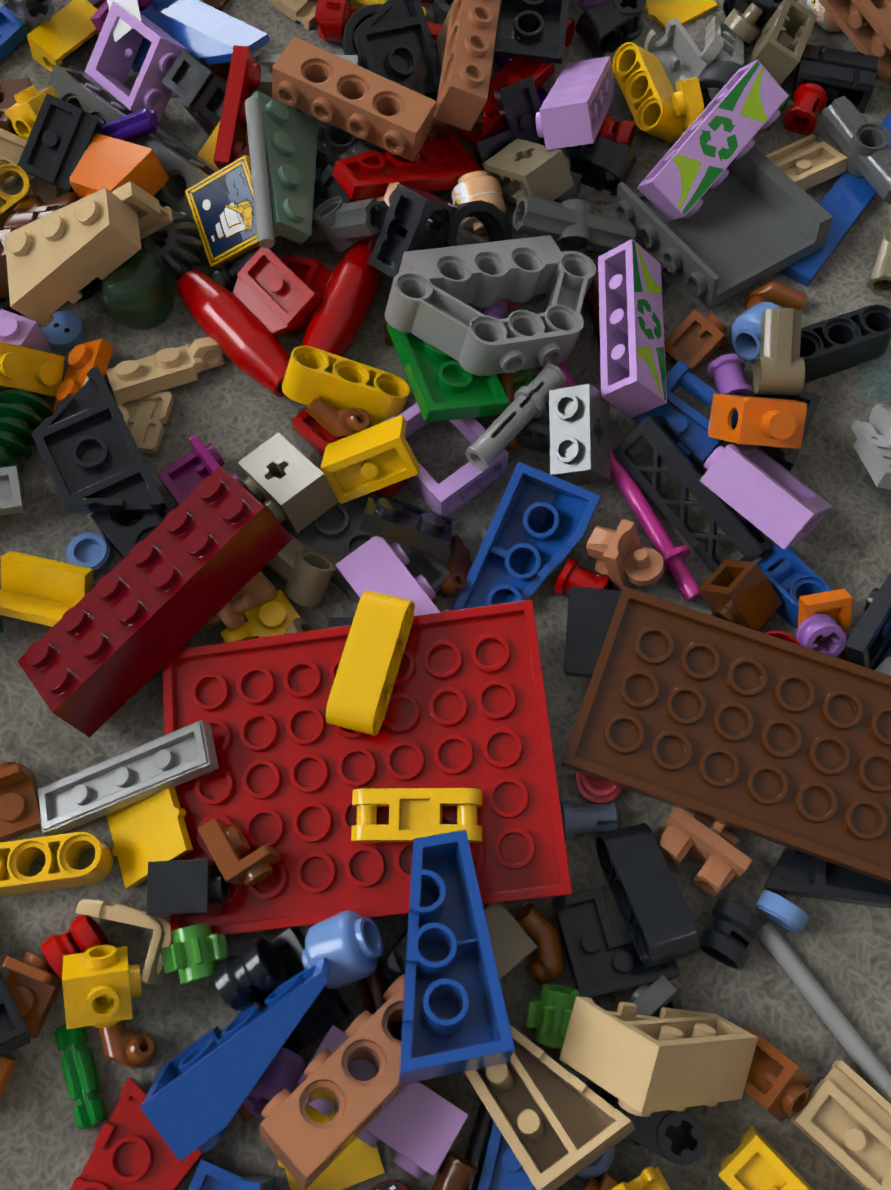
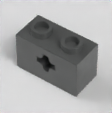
M590 383L549 390L550 475L574 485L611 481L610 403L602 398L601 391Z

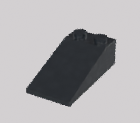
M501 0L493 56L562 64L570 0Z

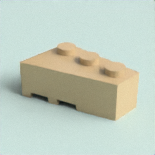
M103 188L5 234L10 307L36 321L41 326H48L54 321L52 313L67 301L72 304L76 303L83 297L80 290L96 277L104 280L141 249L137 212L107 188Z
M576 996L559 1059L618 1098L619 1106L633 1115L649 1117L653 1112L666 1110L681 1112L685 1111L686 1107L699 1105L717 1106L719 1102L742 1099L758 1040L757 1036L714 1013L661 1007L659 1017L636 1014L638 1007L634 1003L619 1002L617 1012L606 1011L597 1006L591 998Z

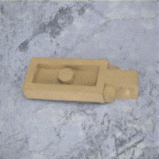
M211 337L195 339L192 344H186L185 346L162 349L155 355L120 362L115 367L107 369L106 374L119 405L198 380L196 374L224 365L218 342Z

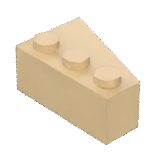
M510 1025L515 1050L508 1063L469 1070L464 1073L536 1190H556L632 1133L635 1127L628 1117L588 1088L585 1083L569 1073L545 1054L542 1049Z

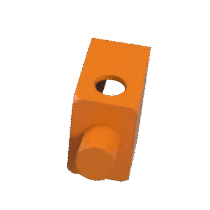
M97 133L71 174L69 182L75 193L82 199L103 188H107L112 192L129 181L154 196L170 178L153 149Z
M713 393L707 437L737 444L800 449L807 403L796 400ZM736 409L738 412V423L733 430L731 419Z

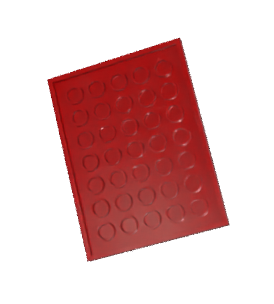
M532 599L414 616L387 711L376 736L331 725L326 722V707L351 625L180 649L162 666L164 735L200 720L211 724L219 769L175 786L180 807L186 810L184 821L193 851L179 860H214L197 828L213 818H217L229 824V826L236 824L250 846V850L245 853L246 856L261 846L268 845L277 849L281 859L271 865L273 869L271 875L251 887H246L245 884L238 886L230 883L229 898L227 902H223V915L170 917L171 932L201 923H210L211 934L225 933V936L288 929L289 927L313 926L345 910L358 912L362 917L366 916L370 919L408 915L413 842H351V826L357 825V807L352 806L354 789H481L482 806L477 807V825L482 826V842L469 843L483 906L573 895ZM443 806L442 824H457V807ZM378 807L376 825L389 824V807Z

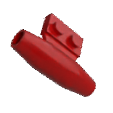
M377 238L359 240L348 250L333 272L325 267L321 261L289 254L285 255L282 261L322 299L295 330L286 331L294 334L296 330L306 329L302 346L314 347L341 357L351 346L378 292L383 273L368 264Z
M260 247L237 273L238 279L233 293L198 269L186 272L179 279L176 290L200 329L208 337L218 342L221 351L243 373L277 397L286 396L282 391V383L290 357L276 336L291 329L295 330L322 299L270 248Z

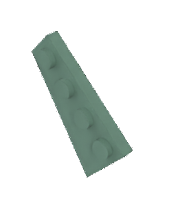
M256 90L251 97L258 98L261 101L274 233L302 244L311 236L318 122L290 108L279 99H273Z

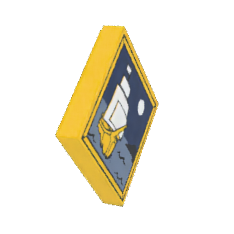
M244 155L185 190L210 267L220 268L226 261L231 262L259 247L250 156Z

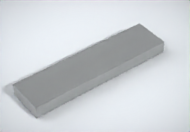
M200 720L37 789L42 834L48 836L59 835L149 798L166 788H173L219 769L211 724Z

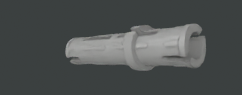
M546 364L528 386H522L513 395L514 401L492 422L472 446L466 449L467 459L476 468L487 470L495 458L514 440L531 419L539 418L545 412L546 403L549 401V390L562 388L566 384V377L562 370L553 364Z

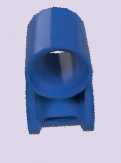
M775 544L770 549V555L758 563L782 601L776 612L794 628H798L799 596L831 591L827 582L807 566L791 547L784 550L778 544Z

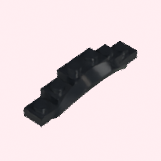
M182 49L161 82L180 96L181 102L187 111L210 137L221 120L227 84ZM316 155L313 205L319 206L335 196H340L345 203L356 202V200H351L333 177L334 168L318 155Z

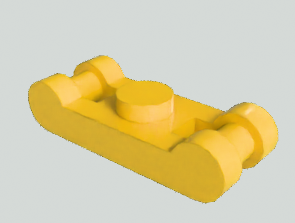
M383 788L353 790L352 806L357 807V825L351 826V842H413L415 838L466 830L469 843L482 842V826L477 825V807L482 806L481 789ZM443 806L457 807V824H442ZM378 807H389V824L376 825Z

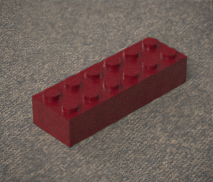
M219 466L210 476L202 480L198 488L176 509L170 511L165 519L143 541L137 543L114 569L104 575L87 595L74 607L67 610L60 621L40 640L33 643L18 660V663L51 712L90 738L269 563L293 537L264 505Z

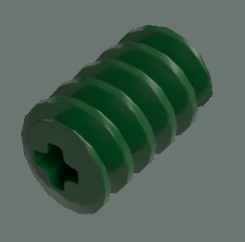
M5 389L0 393V468L17 466L19 473L23 472L24 465L16 459V456L25 459L31 457L32 451L23 443L36 445L31 435L33 433L31 429L35 430L44 421L39 415L49 418L54 413L51 405L30 392Z

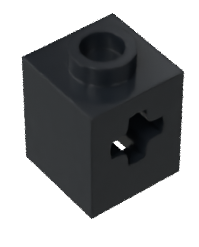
M192 859L148 862L146 915L157 917L223 915V902H227L229 898L230 883L225 881L214 860Z

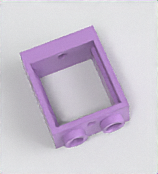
M113 1L84 72L133 112L144 108L149 111L153 110L158 116L157 121L160 122L173 93L161 81L182 49L189 54L190 51L144 15L140 14V21L117 2ZM119 18H121L132 29L115 42L113 32ZM145 37L152 44L132 91L124 86V83Z
M416 400L410 408L400 414L404 416L407 422L406 439L429 423L424 422ZM391 416V417H389L388 419H386L385 421H387V420H389V419H392V418H394V417H397V416ZM475 418L449 420L471 444L486 431ZM504 449L487 470H480L469 461L439 484L420 465L419 474L408 478L407 484L434 513L448 517L507 473L508 452Z
M729 444L725 448L719 446L704 463L707 471L699 480L784 550L804 541L833 508L830 503L756 445Z

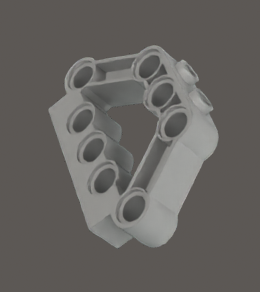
M551 235L406 251L402 257L399 273L393 279L384 315L388 324L394 329L415 335L454 358L464 370L477 376L513 373L518 370L544 367L546 364H560L567 361L582 331L584 321L580 311L597 268L595 263L583 253L576 251L561 252ZM547 294L549 297L545 313L535 314L527 310H516L508 318L504 319L484 315L467 305L473 304L481 308H489L502 299L525 303L530 301L533 295Z

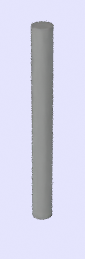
M251 97L245 100L257 240L259 247L271 248L275 245L262 107L261 101L258 98Z
M771 921L767 922L758 938L876 1091L891 1104V1074Z

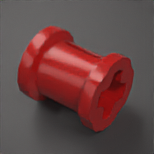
M805 83L797 87L793 95L794 104L786 111L783 125L786 130L804 136L814 132L818 121L817 114L824 109L828 97L826 91L821 86L815 83Z
M570 557L557 579L554 593L558 595L568 594L572 586L608 589L611 579L608 574L600 576L578 565V559Z

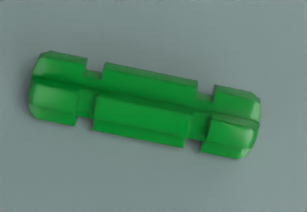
M66 1024L55 1030L54 1037L58 1051L62 1050L64 1053V1057L60 1058L70 1101H76L77 1105L72 1109L76 1126L79 1129H89L107 1120L108 1116L104 1098H98L97 1092L101 1091V1086L91 1049L87 1050L85 1047V1043L89 1041L85 1027L67 1030Z

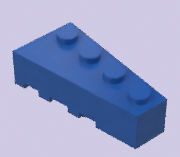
M466 830L415 838L413 841L398 1085L508 1063L515 1050Z

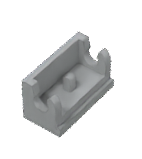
M678 18L667 22L664 29L665 34L657 42V34L651 29L646 36L644 49L660 59L674 91L677 92L675 82L689 77H698L708 64L699 58L702 52Z

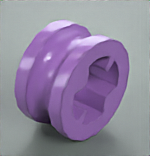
M815 614L805 619L798 627L796 633L799 645L834 657L841 654L847 642L846 633L833 617L827 614ZM819 635L827 637L823 641L816 639Z

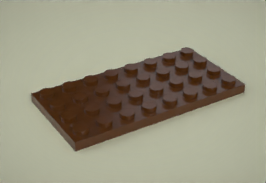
M623 586L561 766L891 884V676Z

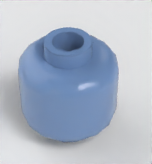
M761 302L753 305L733 322L730 331L731 343L739 356L751 363L756 362V358L760 356L762 312L766 309L782 308L781 306L772 302Z
M345 910L322 920L309 928L307 932L305 949L302 951L304 968L306 969L325 957L331 965L329 978L325 984V987L330 989H340L366 978L376 970L379 956L383 952L380 932L369 917H362L358 912Z

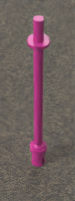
M566 361L554 364L565 374L566 384L562 388L577 386L565 367ZM537 367L538 371L541 372L543 367ZM610 441L611 476L655 549L662 556L665 566L664 571L669 570L687 602L697 600L702 596L698 591L700 587L684 562L689 558L690 548L686 545L674 546L634 478L612 452L615 447Z

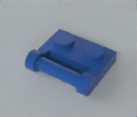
M679 361L666 375L667 403L635 416L633 420L640 425L649 416L664 415L702 462L705 463L712 452L724 440L707 437L710 420L673 394V392L681 386L710 408L712 406L713 393H720L693 375L690 366L683 361ZM736 409L731 419L733 430L738 423V412Z

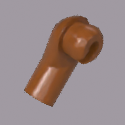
M773 281L751 291L744 301L745 311L761 302H772L784 308L801 310L806 301V294Z
M321 395L316 397L305 410L334 437H347L365 430L371 425L370 414L365 409L346 408L335 410Z
M526 904L517 912L514 919L537 946L538 956L533 957L529 962L531 974L538 982L548 983L553 976L560 977L565 967L560 934L533 904Z
M124 1020L110 1027L98 1028L104 1054L109 1060L131 1069H138L148 1066L154 1059L157 1050L154 1038L148 1034H141L127 1029Z

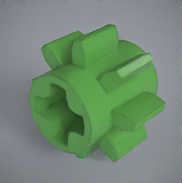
M210 923L191 925L172 931L173 944H170L169 947L161 948L165 974L178 972L180 985L213 977V968L216 963L229 956L225 933L211 934Z
M543 984L540 997L529 995L525 1026L527 1028H536L535 1040L538 1043L553 1048L563 1047L576 996L580 997L578 989L561 984Z

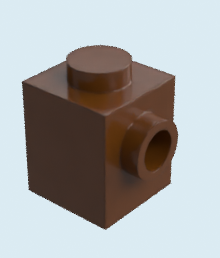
M725 559L698 589L712 610L711 616L756 631L768 623L771 615L782 604V601L756 562Z

